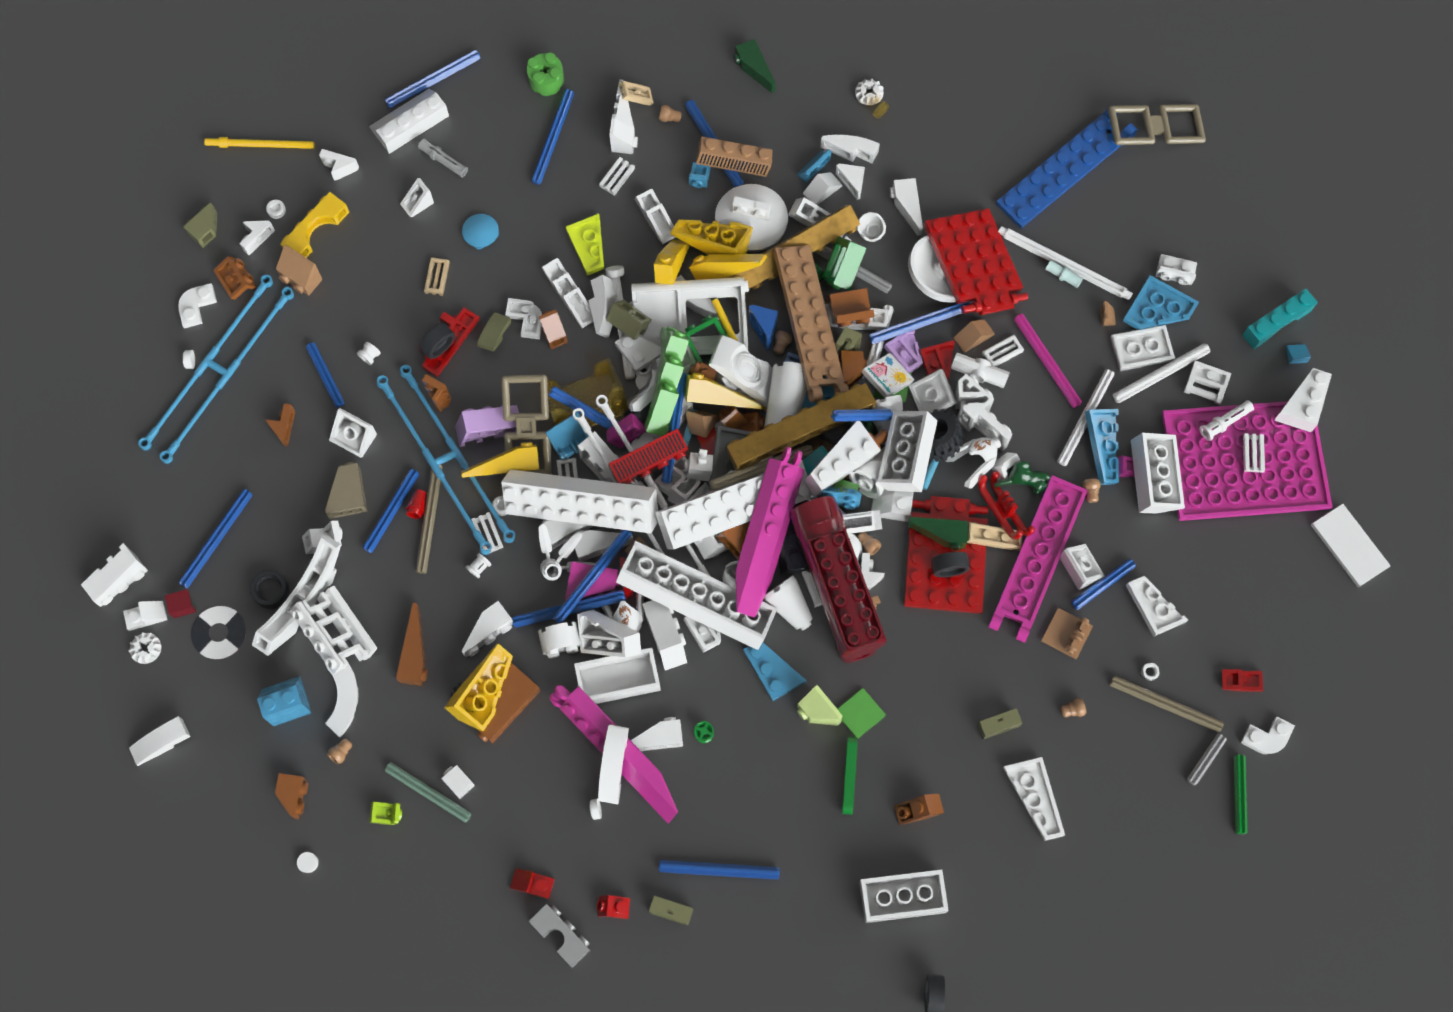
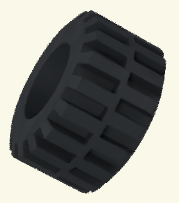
M934 409L930 414L937 420L935 433L939 431H947V433L942 438L933 440L929 460L935 459L936 462H940V459L946 461L948 457L953 458L955 452H960V447H963L964 434L957 417L953 416L952 412H946L944 409H941V411Z

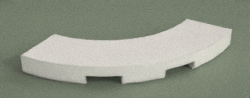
M349 663L345 669H340L338 673L332 674L337 686V702L331 717L325 723L339 737L350 726L358 704L357 682Z

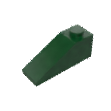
M753 39L736 45L735 54H733L735 63L739 64L745 73L771 93L775 92V81L756 40Z
M921 517L909 518V527L942 546L954 551L965 549L967 545L968 521Z

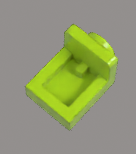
M371 802L369 823L395 825L401 820L402 809L400 808V803Z

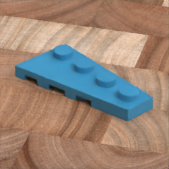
M1092 409L1085 411L1100 485L1119 483V459L1116 457V451L1119 449V442H1116V432H1118L1116 416L1118 415V409Z

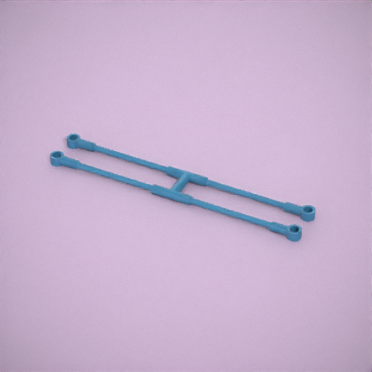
M263 275L261 277V283L254 291L252 298L216 346H213L194 371V375L157 425L152 427L146 437L139 440L138 445L142 450H149L151 448V442L158 434L160 427L196 379L203 374L207 367H210L222 376L216 383L214 390L179 437L172 442L166 451L160 453V459L164 463L172 462V455L181 445L182 439L217 392L224 387L241 364L240 361L278 310H281L287 300H291L294 297V292L290 287H285L282 290V296L274 305L275 308L237 359H234L226 369L212 360L255 300L262 295L266 288L273 285L270 275ZM169 455L168 459H164V456Z
M409 365L401 366L400 375L406 378L411 388H414L451 450L435 459L429 449L425 447L395 399V395L388 385V378L384 375L377 378V386L383 389L388 399H391L422 449V454L437 478L441 480L468 523L473 536L480 546V552L483 555L489 554L492 548L491 543L485 541L480 531L476 529L439 465L453 458L457 459L464 470L469 468L468 463L419 389L418 383L411 374V367ZM475 476L470 477L495 517L497 525L504 534V541L512 543L515 539V532L509 530L504 520L500 518ZM510 534L512 538H507L506 535ZM487 546L489 549L484 550L482 547Z

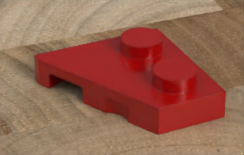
M954 340L920 349L919 353L927 376L942 369L949 381L955 345Z

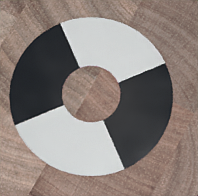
M226 606L212 607L202 612L195 620L191 631L192 643L195 649L207 658H226L234 654L241 647L246 635V626L242 616L234 609ZM216 623H222L228 628V635L221 642H215L209 637V630Z

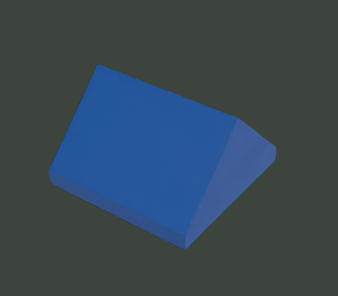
M750 305L748 321L767 351L771 347L777 327L778 311Z

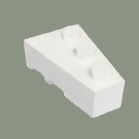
M124 543L119 547L121 551L114 558L109 556L106 559L108 564L101 570L97 568L81 584L91 599L100 607L110 603L115 595L126 591L131 583L140 580L148 571L135 553Z
M654 600L643 603L644 613L662 658L664 669L668 670L687 663L683 648L686 642L683 633L679 634L677 631L680 629L677 618H672L673 609Z
M595 610L577 614L581 653L628 657L641 652L639 632Z

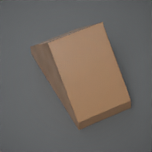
M985 319L971 321L953 339L961 351L965 353L993 337L995 333Z
M687 411L686 418L689 432L707 438L719 420V415L705 411Z

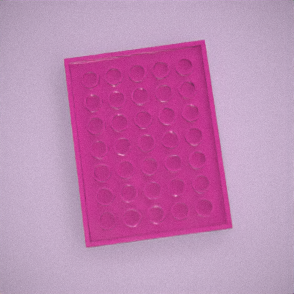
M1288 401L1253 404V411L1227 426L1225 432L1218 433L1213 436L1211 441H1207L1201 435L1200 427L1209 424L1215 417H1222L1239 405L1163 411L1164 432L1168 435H1176L1185 506L1184 509L1177 510L1178 521L1331 509L1332 501L1318 425L1312 432H1308L1275 421V418ZM1245 433L1249 435L1264 434L1265 471L1263 473L1244 472L1243 435ZM1249 440V467H1252V440ZM1256 440V442H1257V468H1259L1258 440Z

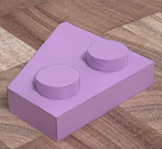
M915 330L895 337L884 346L885 350L891 353L909 374L921 367L923 363L919 354L918 342H916L914 336Z

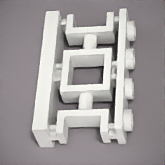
M335 586L328 588L325 593L321 592L317 600L320 604L310 607L306 600H303L294 605L291 610L293 619L298 622L304 635L309 638L315 651L322 657L326 667L330 669L332 674L338 673L340 669H345L348 665L346 657L355 654L358 660L362 661L370 658L377 650L376 645ZM328 608L332 615L327 616L323 610ZM315 613L320 619L316 622L311 617ZM332 622L341 634L334 639L330 637L323 627ZM349 639H350V641L352 642V644L354 645L353 647H350V648H349V647L347 646V644L345 643V641H347V640H349ZM338 645L342 652L337 654L332 647Z

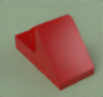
M515 869L510 889L549 899L555 879L535 874L533 871Z

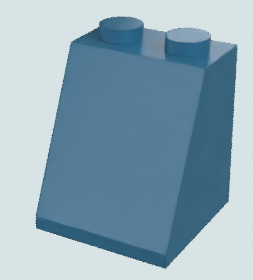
M300 676L262 689L257 698L262 717L273 726L312 713Z

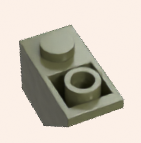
M211 203L202 207L199 213L189 219L186 225L183 226L187 234L202 248L216 237L217 211Z

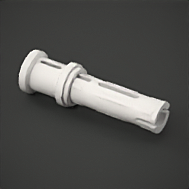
M1246 400L1222 417L1213 418L1212 422L1200 427L1201 435L1207 441H1211L1213 436L1225 432L1227 426L1253 411V404Z

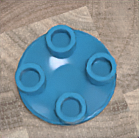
M476 214L465 221L462 227V235L469 245L476 249H482L496 240L499 236V228L497 222L491 216Z

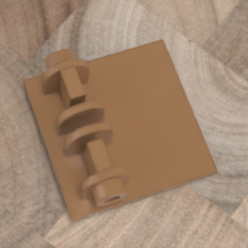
M1058 608L1041 642L1077 659L1093 625L1089 624L1087 618L1082 617V619H1079Z

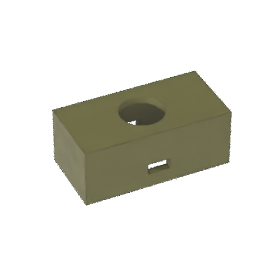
M1017 708L979 721L977 726L984 740L1020 727L1022 720Z
M654 896L649 913L688 926L693 908Z

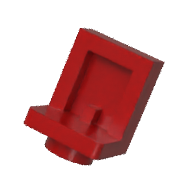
M611 895L600 896L596 905L597 916L628 919L630 898Z

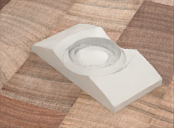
M720 336L709 366L764 407H767L773 368L768 362L751 355L744 344L732 338Z

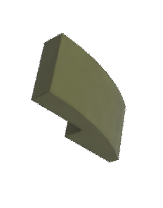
M494 312L484 327L477 346L494 352L503 341L502 334L510 326L511 318Z

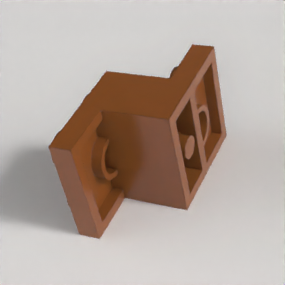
M867 288L825 296L826 304L829 303L832 325L837 324L838 328L852 325L851 321H856V324L870 322V318L875 317L874 309L870 310Z

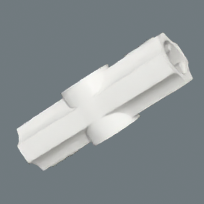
M960 353L956 354L951 369L967 374L970 377L972 376L980 383L988 382L1004 388L1010 373L992 366L985 359H973Z

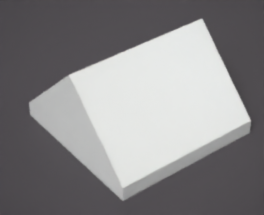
M339 408L329 441L361 458L377 433L371 424Z
M1086 544L1066 548L1062 552L1060 560L1078 590L1105 577Z

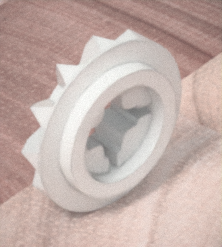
M873 78L870 80L864 79L855 88L857 100L864 105L877 104L881 101L884 94L883 86L880 85L879 81H874ZM873 88L872 93L866 94V89L870 90Z
M142 632V634L135 636L134 640L130 642L129 652L136 662L147 664L153 662L159 656L161 642L152 633ZM140 643L148 645L147 648L150 652L149 654L145 651L140 652V650L142 649Z

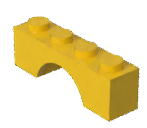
M329 192L320 199L319 204L314 209H311L301 222L296 224L294 230L283 238L281 242L282 248L287 245L307 258L313 252L310 246L312 232L323 224L338 225L349 213L347 205Z

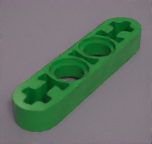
M847 737L842 814L847 815L853 814L858 737Z

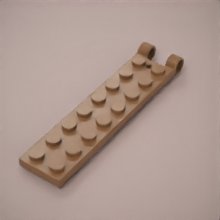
M810 245L775 248L773 253L809 401L819 402L822 400L823 392L821 387L833 386L834 395L839 392L849 391L847 384L844 383Z

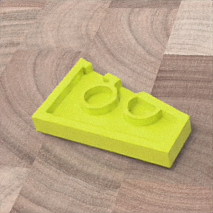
M599 213L566 226V231L587 276L603 270L604 259Z

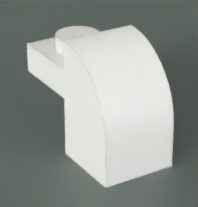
M330 521L321 529H309L302 536L305 553L315 554L320 538L325 534L341 544L342 529L339 527L338 521Z

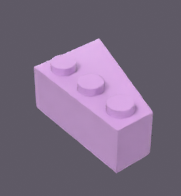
M510 405L511 414L519 413L517 405ZM487 406L479 410L466 409L461 412L455 425L459 447L465 446V442L476 440L477 443L483 442L482 438L494 436L496 439L504 437L505 433L517 432L516 421H505L503 419V406L497 408Z

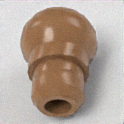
M663 105L659 120L662 122H680L682 113L675 111L668 105Z
M778 331L775 334L773 352L782 355L791 343L792 335L785 331Z
M1098 479L1084 480L1082 487L1088 490L1086 493L1088 503H1096L1099 500L1100 481Z
M861 532L857 537L865 553H870L871 556L881 547L880 541L869 536L866 532Z
M1076 698L1073 702L1060 708L1062 716L1065 718L1069 716L1082 717L1087 713L1084 701L1081 698Z
M343 739L339 744L328 750L327 756L336 764L342 763L348 751L352 748V743L347 739Z

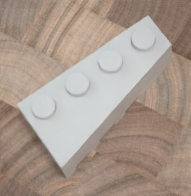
M856 421L804 482L816 497L822 491H825L873 459L881 450L862 423Z
M594 432L593 435L609 462L618 459L619 457ZM589 437L578 445L580 459L601 481L616 483ZM633 479L635 482L631 484L637 486H645L641 481L638 482L636 479Z

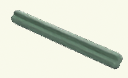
M392 762L386 766V773L463 822H467L472 814Z

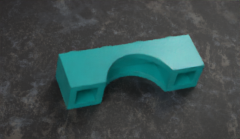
M1304 289L1250 325L1242 336L1254 350L1268 341L1284 326L1294 320L1298 321L1311 312L1318 302L1307 289Z

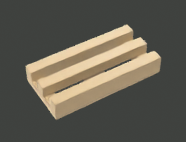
M626 81L619 83V87H622L620 91L624 94L622 96L623 100L648 106L654 103L650 87Z
M431 257L424 288L425 294L432 293L433 295L439 294L443 296L450 264L449 260ZM438 263L433 288H430L434 265ZM442 263H443V264H444V267H443V272H442L440 287H439V289H437V287H438V282H439V277H440V272H441V267H442Z

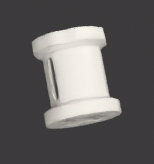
M478 553L477 558L471 565H467L466 569L479 579L480 574L487 566L490 567L491 563L482 554Z

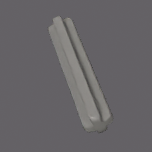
M1222 734L1215 736L1187 777V781L1194 786L1198 784L1227 741L1225 736Z

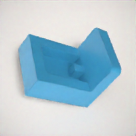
M693 162L691 173L689 174V185L696 188H707L711 167Z

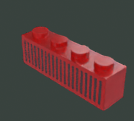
M677 428L610 462L608 468L616 483L631 485L635 482L633 479L639 476L644 478L650 475L652 469L658 467L660 470L669 465L668 461L674 458L676 461L686 456L685 453L688 451V447Z

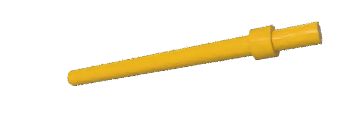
M219 137V139L205 138V146H219L220 148L237 146L314 149V141L248 140Z

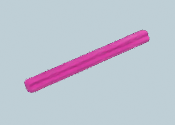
M1024 314L1017 315L1014 321L1072 408L1080 406L1082 403L1081 399Z

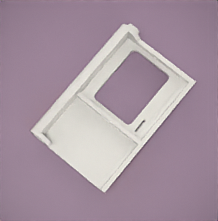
M744 277L675 281L674 285L655 282L632 284L633 306L652 319L643 336L640 334L639 337L661 347L660 331L662 327L667 328L671 326L686 333L687 300L736 297L738 299L740 331L735 335L738 341L744 344L748 350L745 292H749L748 281H744ZM721 335L690 338L699 355L713 354Z

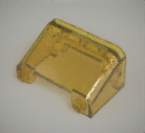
M610 358L595 364L593 368L595 375L566 386L559 387L557 381L547 380L549 413L554 426L573 415L574 411L549 396V392L554 386L604 415L605 413L602 408L596 404V399L599 395L607 397V403L615 415L614 418L621 416L628 409L622 384ZM600 398L598 402L604 404L605 400ZM585 417L590 427L597 425V423Z

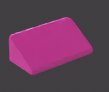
M632 413L618 422L629 443L646 432L642 422ZM614 426L606 431L607 442L619 448L625 446Z

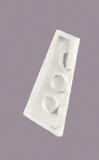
M1040 757L1004 766L1005 773L1044 841L1065 836L1043 758Z

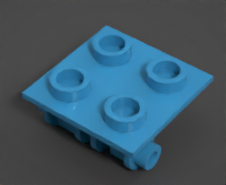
M576 412L575 416L580 418V415ZM573 415L545 432L562 461L564 459L568 460V457L574 453L577 454L578 445L589 437L579 422L573 418Z
M829 487L822 491V497H835L838 506H844L846 509L859 508L862 494L857 489H847V493H845V488H843V492H839L840 488L835 492L836 488Z

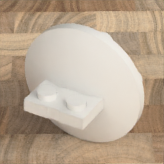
M745 184L731 189L721 198L716 208L715 221H719V224L738 222L753 227L747 253H755L767 250L781 240L787 229L788 212L782 198L772 189L758 184Z

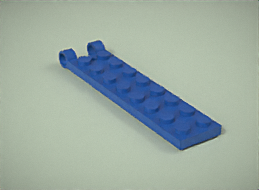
M1108 108L1089 126L996 201V205L1020 229L1122 146L1114 143L1112 128L1109 123ZM1130 123L1120 133L1121 138L1133 137L1138 129Z

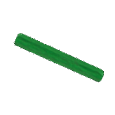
M1242 754L1234 756L1236 834L1247 833L1246 757Z

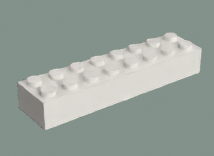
M801 460L798 467L805 470L803 461ZM806 470L802 477L795 504L814 497L804 482L808 477ZM764 473L656 511L655 514L667 549H676L749 522Z
M509 470L501 482L505 512L509 515L652 533L658 523L655 514L658 511L656 488L518 470Z
M635 541L616 583L757 650L764 641L777 611V608L762 601L755 617L736 612V590L731 586Z

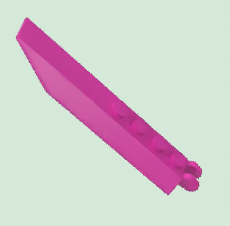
M789 447L784 449L781 461L768 459L735 571L736 612L751 617L756 616L771 585L791 518L790 512L794 508L805 471L798 467L802 458L801 451H796L792 464L787 463L791 455V448Z
M557 685L554 690L555 693L549 696L550 701L554 706L560 707L559 709L603 754L608 726H616V724L580 686L570 693L564 686ZM627 738L622 775L667 823H670L678 813V810L661 772Z

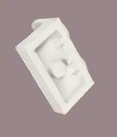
M1161 254L1155 277H1160L1165 281H1176L1182 285H1192L1196 278L1197 262Z

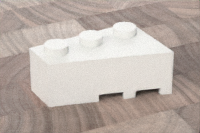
M1313 368L1275 418V421L1312 432L1318 425L1332 374Z

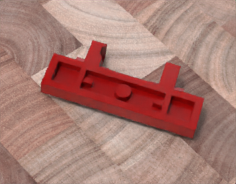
M463 308L458 316L454 314L453 317L443 312L440 316V321L447 323V326L455 333L456 337L451 346L437 358L429 359L425 355L424 358L426 360L422 364V369L438 378L480 320L479 316L466 308Z

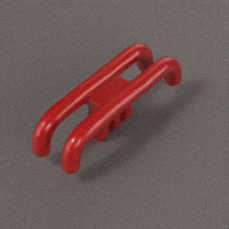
M994 471L990 477L991 487L998 497L996 502L986 488L987 476L981 475L978 481L979 491L1006 534L1013 540H1018L1022 535H1032L1035 532V527L1029 526L1026 528L1015 511L1018 505L1013 503L1014 499L1009 497L1010 493L1008 490L1003 492L1000 486L994 487V484L998 481L999 472ZM1010 517L1018 528L1016 532H1014L1006 518Z

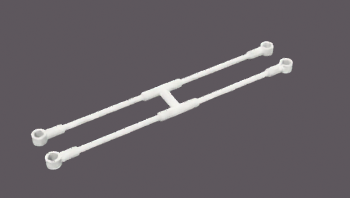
M599 395L596 399L597 406L602 408L607 418L610 419L628 451H634L615 420V415L607 403V397ZM600 398H603L605 400V403L600 404L598 400ZM580 408L573 411V418L579 422L584 432L588 434L608 468L610 462L591 432V428L584 417V411ZM581 412L582 416L580 418H577L575 416V413ZM651 475L646 476L644 480L648 487L656 488L657 502L663 509L667 508L668 504ZM647 533L656 550L664 554L653 534ZM685 545L697 564L698 571L710 576L691 545Z

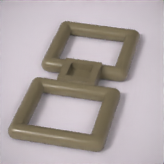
M1197 104L1160 105L1158 107L1159 115L1150 116L1147 105H1115L1108 107L1113 139L1116 145L1154 144V135H1164L1167 144L1204 143L1206 141L1200 109ZM1192 111L1197 136L1172 137L1167 112ZM1142 112L1147 137L1121 138L1116 113Z
M544 374L503 376L501 378L503 419L505 421H516L517 432L505 433V451L512 449V440L543 439L544 469L526 472L551 475L550 440L545 433L546 431L537 432L536 420H547L549 418L547 376ZM540 382L541 413L511 414L509 383Z

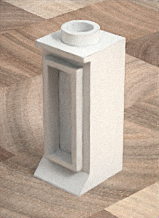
M880 510L842 515L848 534L882 529Z

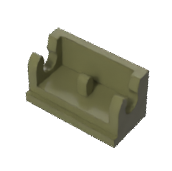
M621 300L612 304L606 320L627 336L636 340L640 334L642 336L645 334L652 319L627 301Z
M845 326L836 343L838 358L841 350L859 351L862 339L861 333Z

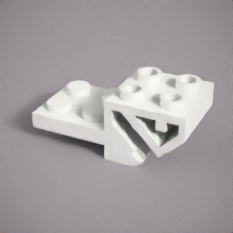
M965 374L958 381L954 393L957 401L955 409H960L957 419L968 431L975 427L987 438L996 436L1001 443L999 449L1003 451L1008 446L1012 437L1011 430L1005 424L997 421L996 416L989 412L994 401L992 393L987 389H983L974 377Z

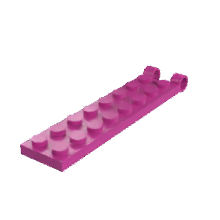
M1053 475L1051 476L1031 526L1035 527V532L1025 538L988 628L998 631L1003 617L1010 618L1021 623L1016 640L1025 643L1084 501L1087 489ZM1017 610L1018 615L1014 614L1013 611Z

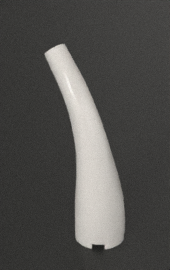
M784 362L783 366H778V364L773 366L764 427L771 423L776 424L788 415L794 416L801 410L807 393L801 364Z

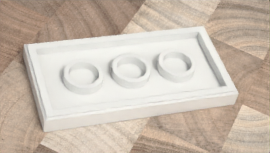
M1344 504L1311 524L1312 528L1357 587L1365 584L1390 567V564Z

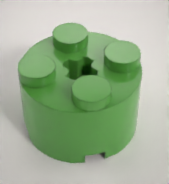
M553 53L538 54L528 60L527 75L531 89L534 92L541 93L543 96L556 94L562 84H564L561 61Z

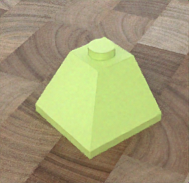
M818 685L797 705L799 709L797 713L803 720L807 719L809 723L838 726L841 723L842 714Z

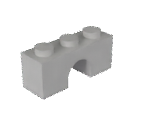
M546 904L529 922L544 938L552 931L563 933L564 944L557 952L573 968L590 951L587 947L590 943L582 935L576 936L573 932L576 928L568 920L565 922L561 920L559 916L562 913L554 905L550 908Z

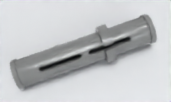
M426 139L420 141L418 149L428 154L432 160H437L461 178L466 175L468 168L444 153L439 146L435 147Z

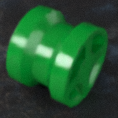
M701 721L696 724L694 728L696 740L700 743H708L712 740L714 729L709 722Z

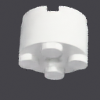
M567 622L545 627V632H542L541 629L538 630L543 655H547L548 658L559 657L561 652L566 651L567 654L579 652L578 648L581 644L577 623L572 622L573 626H568Z

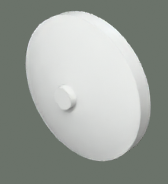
M927 235L920 239L910 252L908 258L910 276L915 285L927 296L942 302H956Z

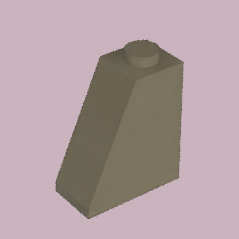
M348 462L338 467L325 509L329 519L367 512L362 473L358 463Z

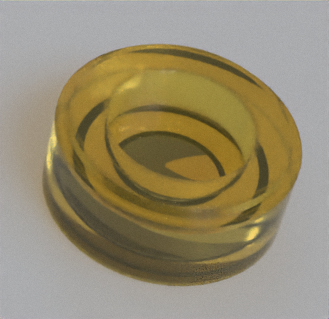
M883 101L876 108L873 115L880 119L888 110L889 104Z

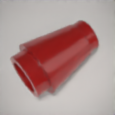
M415 490L405 508L408 517L420 519L424 515L425 491Z

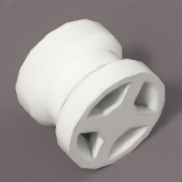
M365 342L364 348L357 352V355L369 365H372L374 358L381 354L369 342Z

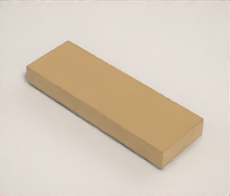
M968 523L967 543L1020 551L1022 548V537L1018 540H1013L1006 534L1003 528Z

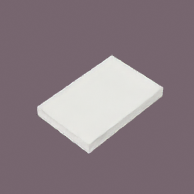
M1166 325L1114 334L1110 337L1119 371L1175 360Z

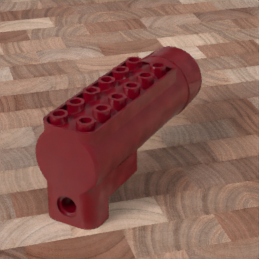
M833 496L821 497L805 502L794 508L790 512V516L837 644L836 649L839 657L845 663H852L874 655L878 648L886 644L887 639L847 533L842 513Z

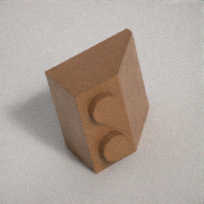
M285 245L283 247L276 267L279 274L278 278L285 284H292L293 288L300 294L304 292L309 296L322 281L316 265L289 246Z

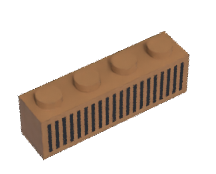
M701 137L697 148L696 164L767 177L772 165L773 150Z

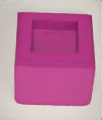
M1124 455L1117 457L1119 459V477H1135L1133 458Z

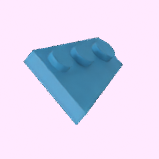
M763 642L758 650L750 646L743 649L772 701L807 682Z

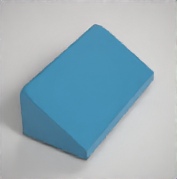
M831 150L820 151L797 173V176L805 183L808 182L830 161Z

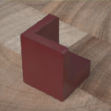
M187 589L165 595L168 614L173 618L196 612Z

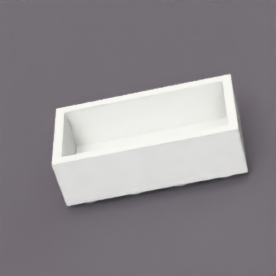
M652 648L643 649L640 653L628 657L609 656L574 664L578 686L596 704L661 691Z

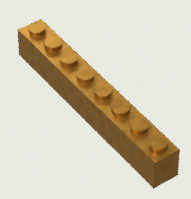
M845 205L762 253L766 254L767 258L761 266L726 278L744 277V281H748V289H757L763 285L762 281L767 278L770 281L778 276L773 253L775 248L810 245L811 252L815 251L818 253L826 248L825 245L829 242L832 244L836 243L838 236L841 237L845 233L849 235L855 232L860 222L851 205Z
M866 383L862 385L856 384L847 392H839L827 401H819L814 407L803 408L794 416L788 415L776 424L766 425L761 431H753L741 440L735 439L727 445V454L736 471L783 452L786 447H794L848 422H834L831 419L832 411L875 409L876 401Z

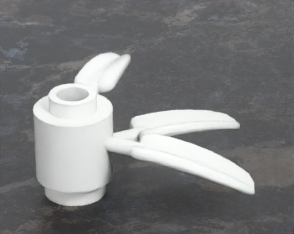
M544 524L539 526L540 547L542 553H546L547 558L541 563L540 570L546 579H558L563 569H567V572H570L572 562H568L567 566H560L559 562L562 558H567L582 538V533L574 534L559 550L558 554L560 556L555 560L550 558L549 552L552 551V546L547 528ZM574 561L577 563L595 565V563L592 562ZM550 566H553L552 570H547Z

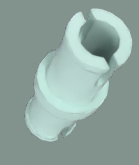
M1053 260L1049 262L1045 269L1059 277L1060 281L1064 280L1075 286V288H1078L1083 278L1069 271L1068 267L1064 268Z

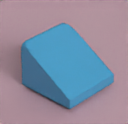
M1305 344L1286 346L1289 364L1307 363L1311 359Z

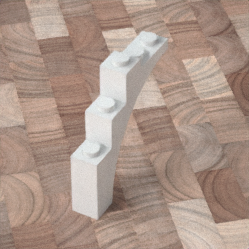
M326 534L320 538L316 552L303 577L278 611L256 631L252 646L268 656L296 634L299 624L293 619L291 610L297 602H302L303 600H306L310 607L315 606L318 595L333 583L337 571L334 566L341 547L340 543Z

